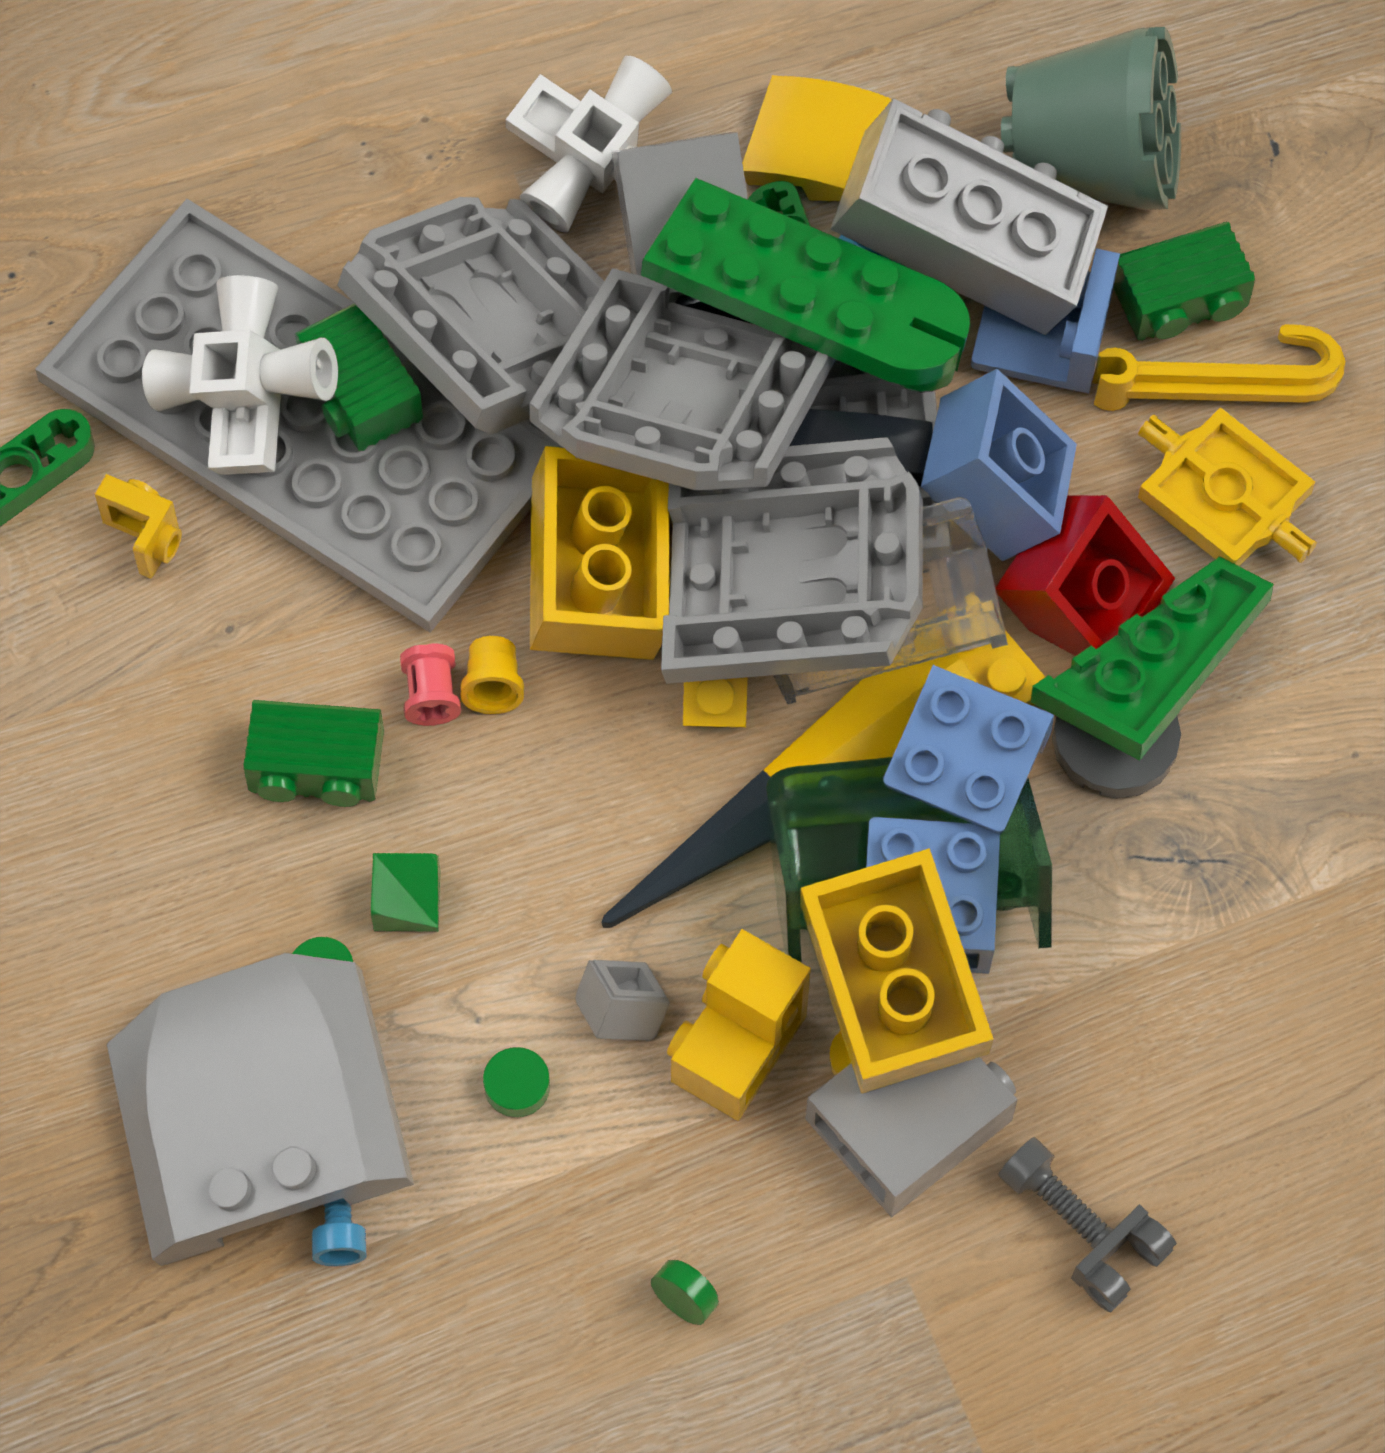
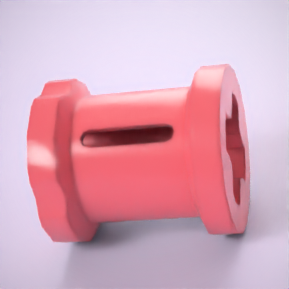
M432 643L415 645L400 654L401 670L407 675L409 699L404 704V716L407 721L417 725L434 726L456 719L461 713V701L458 696L453 694L451 670L456 666L454 650L447 645Z

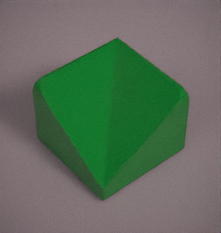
M373 853L371 919L374 931L439 932L441 871L437 854Z

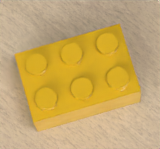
M544 447L532 476L530 650L654 660L662 645L663 616L669 615V483L576 458L562 447Z
M930 848L801 888L800 907L861 1094L990 1053L994 1038Z

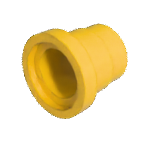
M484 636L470 644L467 675L461 681V700L469 709L483 714H501L516 709L523 702L524 682L518 675L516 647L509 639L501 636Z

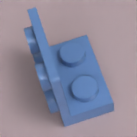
M1096 248L1091 272H1087L1077 306L1046 335L984 306L972 354L971 367L985 372L998 369L1005 376L1089 394L1112 297L1120 253Z
M933 665L883 778L884 785L889 789L994 833L1001 834L1007 827L1038 752L1043 753L1052 732L1054 715Z
M882 817L871 818L868 829L866 868L930 848L971 973L989 974L995 951L1000 834L971 823Z

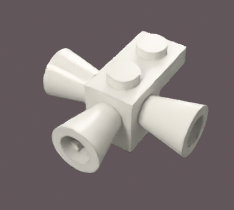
M625 56L605 98L589 90L584 98L579 101L540 74L506 118V129L557 163L520 195V199L548 226L560 232H568L589 186L603 194L613 179L616 180L612 151L637 147L639 122L672 93V89L666 79L646 62L633 56Z
M234 275L222 277L216 282L222 331L194 333L192 355L158 349L151 350L144 360L142 369L144 394L149 405L156 411H163L196 400H200L213 408L208 469L218 475L275 472L281 394L325 401L330 400L336 391L338 383L336 354L331 343L325 338H318L281 350L264 339L278 292V286L272 281L254 276Z

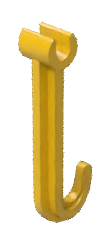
M1294 324L1282 325L1278 333V340L1284 344L1304 346L1315 350L1321 356V361L1316 365L1136 361L1135 357L1125 349L1107 348L1098 355L1092 380L1094 384H1098L1094 405L1102 410L1115 411L1125 407L1130 398L1298 403L1319 401L1334 393L1344 375L1346 361L1342 348L1331 335L1315 327Z

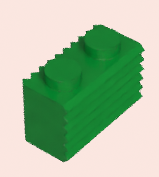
M1226 221L1120 254L1113 289L1137 340L1143 341L1147 337L1154 338L1155 336L1158 339H1169L1185 331L1192 323L1199 324L1204 319L1223 322L1239 315L1250 303L1255 276L1254 272L1250 270V265L1245 259L1244 252L1241 251L1240 243L1236 241L1235 232L1231 231L1230 223Z
M355 303L295 333L297 345L318 338H325L331 343L335 351L338 364V383L333 397L322 404V410L329 426L338 438L348 434L358 451H365L369 445H376L379 440H386L391 434H398L402 428L408 429L412 423H419L422 420L421 394L417 385L414 384L412 377L407 373L405 366L401 364L399 357L395 355L393 348L390 347L381 330Z
M253 700L243 763L248 791L257 793L263 799L273 802H289L294 800L296 795L304 797L314 796L321 798L327 804L338 807H352L357 805L362 799L368 802L375 801L384 737L381 709Z

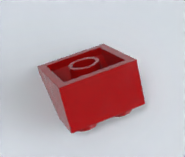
M1068 495L1060 534L1017 554L994 591L1030 632L1077 656L1091 645L1097 649L1118 635L1119 626L1134 615L1138 614L1143 617L1158 607L1162 596L1166 594L1175 577L1108 495Z

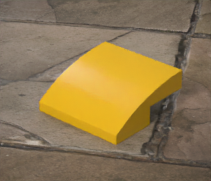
M772 75L742 162L747 185H766L771 182L786 181L794 186H802L809 200L840 201L863 134L892 101L891 98L833 81Z

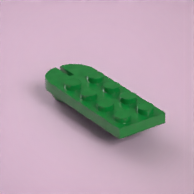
M696 177L642 261L641 276L878 378L899 384L907 390L918 393L933 392L948 386L952 382L955 371H958L970 328V317L965 303L946 284Z

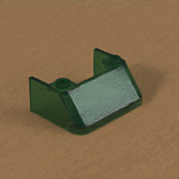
M892 757L789 767L773 774L767 782V810L777 910L785 954L801 963L800 930L808 929L800 907V890L802 887L866 868L868 829L871 818L882 817L971 823L887 788L884 785L883 778ZM1027 778L1007 827L1000 834L997 910L1008 911L1014 908L1028 907L1038 949L1052 947V862L1029 778Z

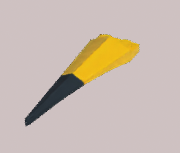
M971 593L928 626L922 624L903 642L890 666L875 667L603 916L601 922L603 928L616 926L743 855L884 785L883 778L933 665L1032 706H1035V704L1031 703L1032 686L1045 678L1044 674L977 596Z

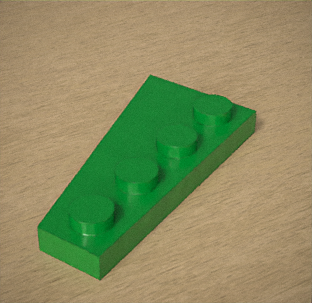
M1218 557L1163 595L1161 605L1143 617L1136 614L1121 624L1118 628V635L1097 649L1091 645L1072 658L1071 667L1053 679L1048 675L1033 685L1031 703L1140 761L1268 605L1272 598L1274 584L1222 557Z

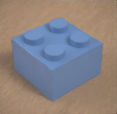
M995 369L940 398L921 487L934 502L943 506L966 527L976 540L982 542L999 559L1004 561L1060 534L1077 444L998 369Z

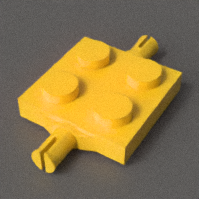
M1221 407L1201 427L1191 430L1182 436L1158 419V416L1155 414L1150 416L1149 421L1146 420L1141 426L1138 436L1143 437L1165 456L1161 466L1140 486L1138 498L1214 559L1222 557L1240 566L1256 549L1269 544L1271 541L1276 542L1296 558L1299 563H1302L1306 556L1308 557L1312 553L1317 542L1308 537L1289 520L1292 513L1312 494L1316 481Z

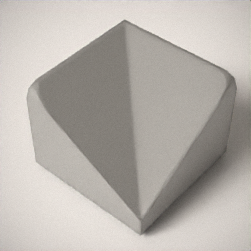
M609 960L588 961L575 998L595 1037L600 1039L653 1040L659 1032L670 1003L647 963Z

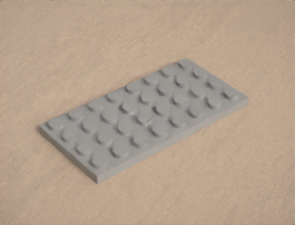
M186 199L36 367L35 370L39 382L431 633L531 510L532 476L544 447L562 446L532 424L530 419L493 435L475 428L382 332L390 347L393 348L395 355L399 357L401 364L405 366L407 373L412 377L414 384L417 385L420 391L423 418L419 423H412L408 429L402 428L398 434H391L386 440H379L376 445H369L365 451H358L348 434L338 438L332 431L322 410V404L327 401L281 394L275 472L218 475L208 469L213 408L200 400H196L163 411L154 410L145 397L142 384V369L147 354L153 349L192 355L194 333L222 331L216 285L217 280L222 277L234 275L254 276L272 281L278 286V292L264 339L280 350L297 345L296 332L354 304V302L189 199Z

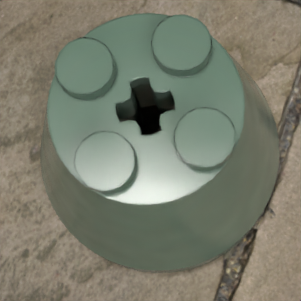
M1137 28L1020 66H1008L1006 70V93L1009 102H1012V116H1003L1001 121V141L1004 143V153L1013 152V159L1033 169L1038 163L1051 164L1057 170L1055 180L1095 200L1141 210L1168 209V199L1176 198L1179 183L1181 123H1177V102L1174 86H1168V83H1177L1178 70L1173 43L1167 28Z

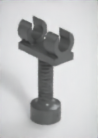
M1033 1137L1007 1161L998 1176L1017 1194H1021L1025 1190L1038 1191L1037 1195L1039 1197L1043 1196L1042 1200L1047 1201L1049 1206L1052 1205V1209L1054 1211L1057 1210V1214L1062 1215L1063 1220L1067 1219L1068 1225L1072 1224L1071 1227L1077 1229L1076 1232L1078 1234L1082 1233L1081 1237L1083 1239L1087 1238L1086 1242L1088 1244L1091 1243L1093 1250L1076 1266L1071 1279L1080 1287L1083 1286L1088 1295L1101 1308L1111 1313L1128 1296L1127 1293L1131 1289L1124 1278L1105 1262L1128 1240L1144 1260L1157 1267L1173 1251L1172 1248L1177 1243L1170 1232L1158 1221L1149 1217V1212L1140 1204L1115 1229L1106 1227L1107 1224L1102 1222L1100 1217L1096 1218L1097 1214L1095 1212L1092 1213L1091 1208H1087L1085 1203L1082 1204V1200L1080 1198L1077 1199L1076 1194L1072 1195L1073 1191L1071 1189L1067 1190L1068 1186L1062 1185L1063 1182L1058 1180L1056 1175L1052 1176L1053 1172L1050 1165L1055 1156L1036 1137Z

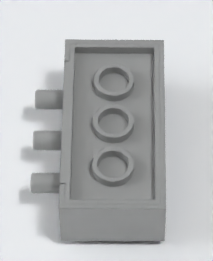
M893 98L863 134L831 230L910 269L946 284L954 291L1046 335L1078 304L1108 206L1081 192L1078 193L1077 190L1055 180L1057 170L1051 164L1038 163L1033 169L1003 154L1004 143L999 138L986 136L980 142L950 127L951 117L947 112L933 109L926 115Z

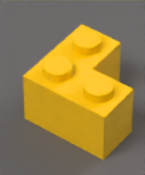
M741 929L730 947L721 943L711 955L702 974V978L707 980L706 989L702 996V1002L706 1004V1007L694 1024L687 1020L682 1023L667 1049V1055L672 1057L671 1082L739 1121L807 1017L811 968L744 929Z

